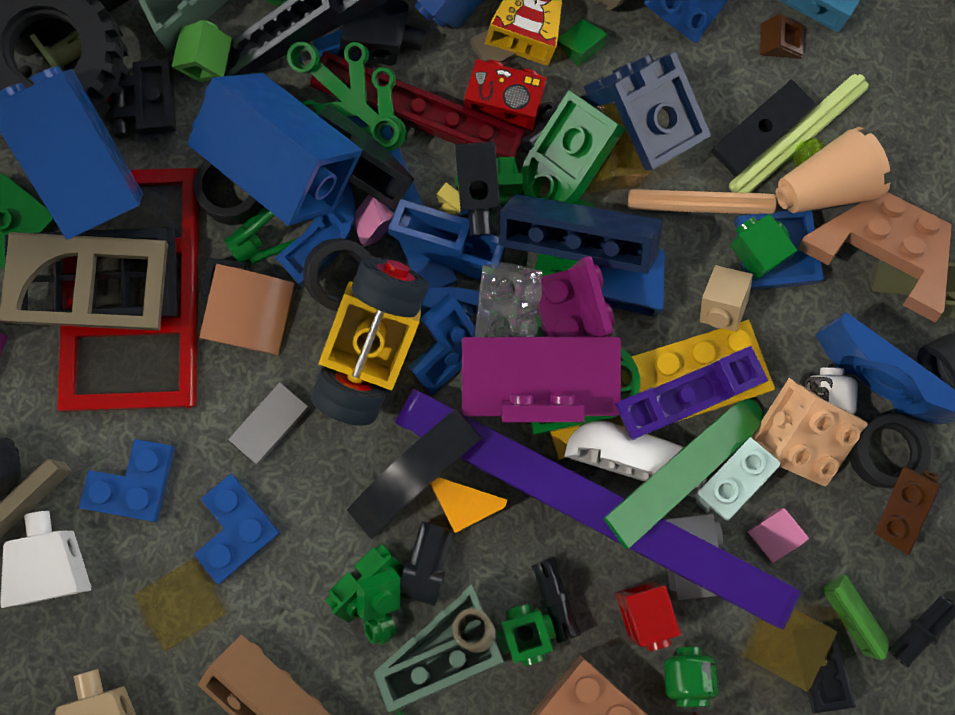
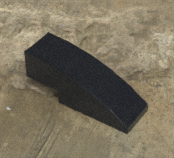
M328 104L318 116L363 150L348 181L395 210L400 199L404 197L413 183L414 178L372 136Z

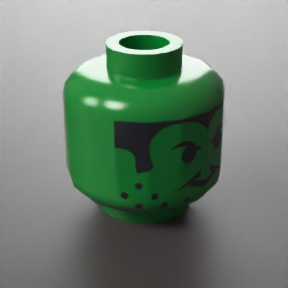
M678 647L677 656L668 657L664 661L665 692L668 698L676 700L677 707H709V700L716 698L719 693L716 661L710 656L701 655V647Z

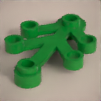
M296 42L289 48L287 60L290 67L300 73H311L342 101L319 103L307 100L302 104L306 107L314 105L317 115L329 104L345 116H358L368 125L367 127L360 128L372 136L387 151L396 150L403 144L406 137V128L402 120L394 115L392 88L396 84V75L391 69L380 67L372 74V83L377 88L378 113L367 103L364 64L368 61L369 52L365 45L351 42L344 50V57L349 64L351 89L320 61L319 51L314 45L306 42ZM356 47H359L362 51V56L358 61H354L351 57V52ZM308 51L311 54V62L308 65H304L301 58L303 53ZM383 72L388 73L390 77L389 83L386 86H381L379 83V76ZM388 125L394 130V135L390 140L383 136V129Z

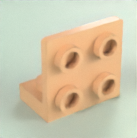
M789 378L762 419L760 427L751 438L779 460V467L822 486H827L855 443L859 440L861 432L867 427L868 423L820 398L802 384Z

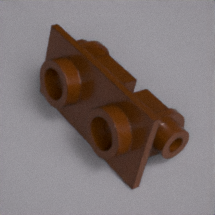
M904 466L874 534L905 554L910 555L941 487L938 483L939 476L928 470H924L922 475Z

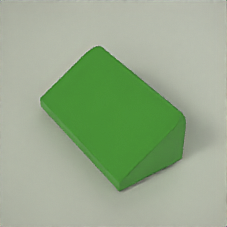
M846 574L839 576L822 587V592L864 656L881 661L887 657L889 639Z

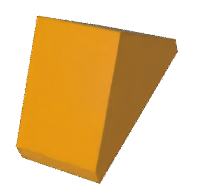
M440 477L431 484L455 533L504 509L507 503V499Z

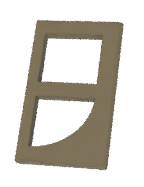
M10 232L0 305V322L160 330L168 242L167 240L75 236L66 240L64 235ZM78 256L72 313L21 310L28 287L43 269L60 259ZM97 257L148 259L143 316L91 314Z

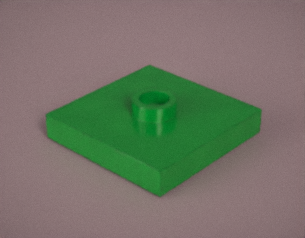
M1 173L0 267L5 270V235H9L10 232H50L56 225V222L44 205L5 174Z

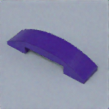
M749 346L677 379L619 401L615 406L631 440H634L763 384L768 379L752 346Z

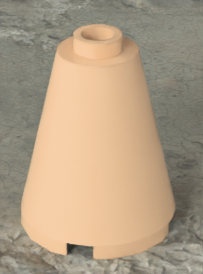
M862 127L847 130L779 180L778 188L775 191L779 205L783 209H788L791 213H799L870 201L885 196L890 189V182L884 185V174L890 172V166L883 147L872 133L862 134L860 132L863 129Z

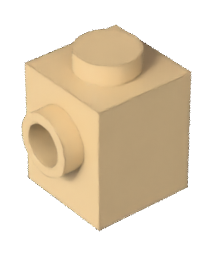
M715 265L702 297L700 322L715 328H724L737 332L749 300L753 274Z

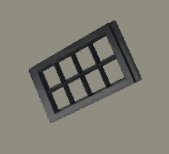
M175 228L87 230L77 235L167 240L168 250L161 319L178 317L177 232ZM37 232L38 234L63 235L62 232ZM5 235V263L9 235ZM121 258V271L96 272L91 314L143 316L144 305L130 306V278L147 277V270L130 271V259ZM62 259L53 262V274L37 275L32 281L53 282V309L28 310L27 289L21 310L72 313V308L62 309V281H75L76 273L62 274ZM121 279V306L96 307V280ZM4 323L5 325H16V326H20V325H34V324Z

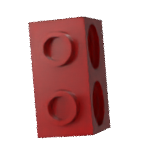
M651 582L615 593L628 638L638 646L647 647L648 651L663 649L672 645L670 638L681 635L666 585Z

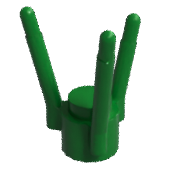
M264 206L244 225L224 239L227 247L238 262H245L249 259L255 265L264 258L281 253L295 241L292 240L262 251L259 250V247L263 246L264 243L257 234V231L275 217Z

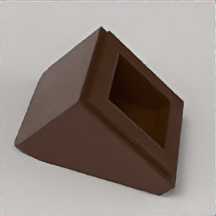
M777 14L761 23L760 55L803 58L804 25L781 14Z

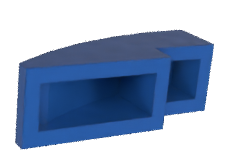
M400 199L388 228L390 235L425 257L466 276L494 285L505 253V247L499 246V237L494 235L471 237L469 219Z

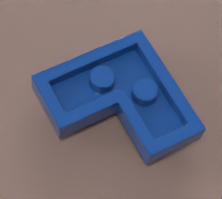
M449 293L420 318L436 342L408 366L431 395L462 369V339L464 337H482L459 302Z
M134 439L126 476L88 470L79 508L158 522L175 446Z
M234 474L228 475L201 498L224 529L194 553V556L218 585L223 583L281 534L279 529Z

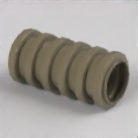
M467 609L456 616L452 632L459 645L471 652L477 653L486 651L492 646L495 640V628L484 612L478 609ZM475 620L485 622L486 632L483 638L476 643H467L464 637L466 626Z

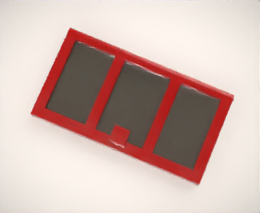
M197 168L131 170L144 193L140 205L89 229L175 228L177 232L178 317L161 319L160 330L60 326L57 411L190 409L197 407L199 203L194 195L193 187ZM78 256L63 258L62 274L76 273ZM97 257L96 272L121 271V258ZM130 259V271L147 270L148 259ZM147 277L130 278V306L144 305ZM121 279L96 280V307L121 306ZM62 281V309H69L73 306L75 281Z

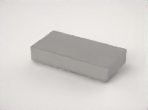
M279 382L228 440L256 465H260L309 410V407Z

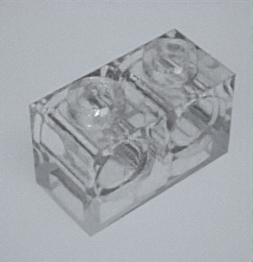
M506 262L483 265L475 337H536L538 331L536 321L538 302L543 293L541 284L542 271ZM512 282H513V284H514V286H515V293L513 292V289H512Z

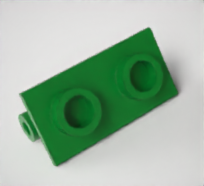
M382 543L377 548L373 546L354 565L362 575L359 580L390 569H394L399 575L405 568ZM347 572L328 591L330 595L325 601L333 609L331 612L334 615L350 623L353 619H357L360 616L357 613V580L350 572Z

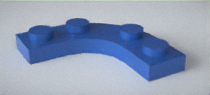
M349 181L334 211L315 217L313 223L304 234L275 257L301 288L304 286L303 268L305 259L312 249L325 240L335 238L349 240L351 236L356 206ZM334 253L325 258L320 265L318 274L331 264L340 253Z

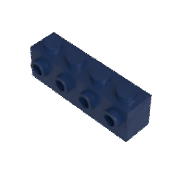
M515 194L500 210L499 246L576 261L591 256L596 265L648 274L659 255L663 220Z

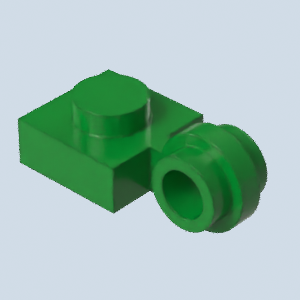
M394 569L357 581V613L364 621L365 634L371 644L378 643L379 645L389 643L391 637L396 635V626L389 613L400 609L401 578Z

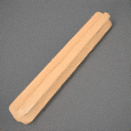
M632 189L628 193V208L631 210L775 213L777 203L776 195L764 193Z

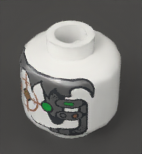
M820 368V375H813L806 379L805 387L820 398L853 415L856 413L858 382L852 377L844 376L843 368Z

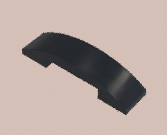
M454 409L393 462L351 504L347 511L370 539H373L442 473L473 448L482 437L459 410Z

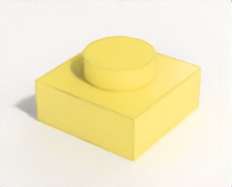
M445 183L437 193L438 201L441 205L439 210L461 217L459 192L448 183Z

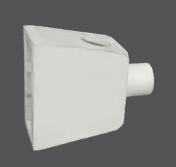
M50 511L25 514L27 537L7 541L3 546L1 608L91 591V584L74 531L52 532Z

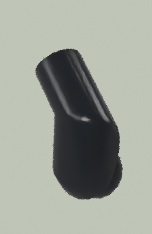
M544 102L539 106L535 131L522 139L523 148L527 153L530 152L532 147L534 148L535 142L557 109L556 104Z

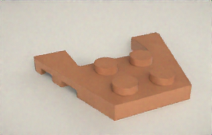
M888 192L885 196L878 199L859 203L807 234L798 247V250L829 265L843 244L847 242L918 279L903 306L935 323L945 309L952 224Z

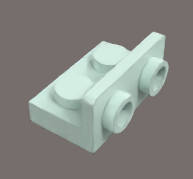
M750 437L697 493L696 503L706 513L713 509L724 520H730L779 468V460Z

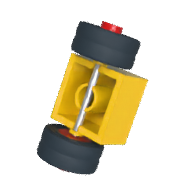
M366 257L360 262L354 281L348 282L318 363L324 367L318 374L311 394L313 405L319 411L335 420L359 426L372 424L376 420L385 399V388L393 390L419 325L421 306L429 287V283L424 277L411 270L405 264L394 260Z

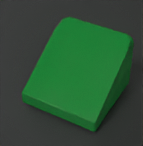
M581 19L558 37L557 44L579 67L605 46L607 34L602 29Z

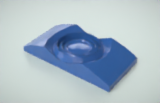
M847 312L821 327L816 333L822 348L837 368H843L844 373L855 374L870 390L890 400L896 413L919 421L939 425L955 421V389Z

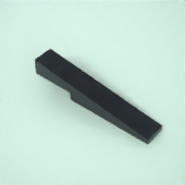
M288 0L231 41L224 76L250 74L287 55L289 48L294 43H310L390 0Z

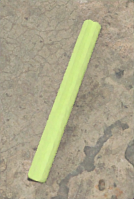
M861 74L850 76L729 183V189L734 193H751L867 91L869 84L865 81V77Z

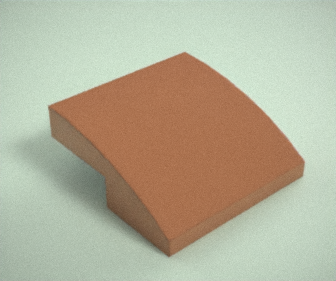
M216 264L199 338L279 356L295 283Z

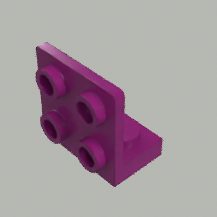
M591 256L582 258L566 271L534 278L529 281L544 337H604L613 333V310L610 304L604 301L601 290L603 287L602 272L598 265H594Z

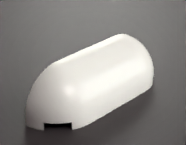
M593 421L580 426L574 431L568 441L565 457L645 482L682 450L684 446L648 434L631 440L626 427L608 421ZM707 477L688 496L696 498L697 493L707 483Z

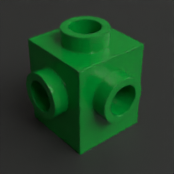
M528 603L506 610L508 617L500 619L503 629L495 631L502 654L511 653L514 664L522 662L523 666L533 665L545 660V653L553 651L550 639L556 638L549 614L542 616L538 607L530 610ZM523 625L532 628L533 633L528 640H521L517 635L518 629Z

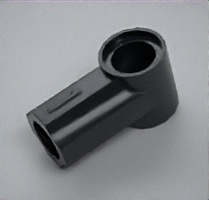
M422 521L411 560L407 561L401 577L400 596L428 605H436L445 575L443 568L454 530Z

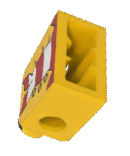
M503 0L491 20L484 44L515 52L517 56L548 66L557 46L562 0Z

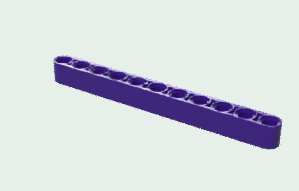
M413 389L394 423L422 437L454 409ZM464 416L480 434L482 439L461 458L462 460L621 544L603 518L618 506L624 498L485 425ZM663 518L629 548L781 630L785 629L802 594L801 591Z

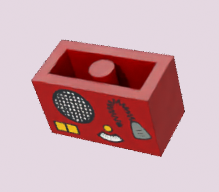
M476 59L464 97V106L513 126L533 131L539 112L538 109L544 96L547 77L540 76L539 73L531 69L517 70L506 67L497 60L483 61Z

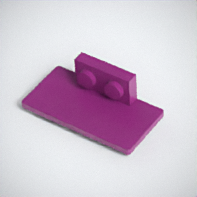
M617 336L464 337L462 339V414L464 416H502V422H584V416L619 415L615 404L620 401L621 339Z

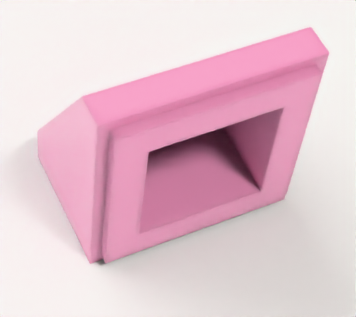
M370 194L355 212L354 226L363 246L377 243L388 230L394 213L386 204Z
M776 508L747 531L771 563L781 559L809 540L808 536L785 508Z

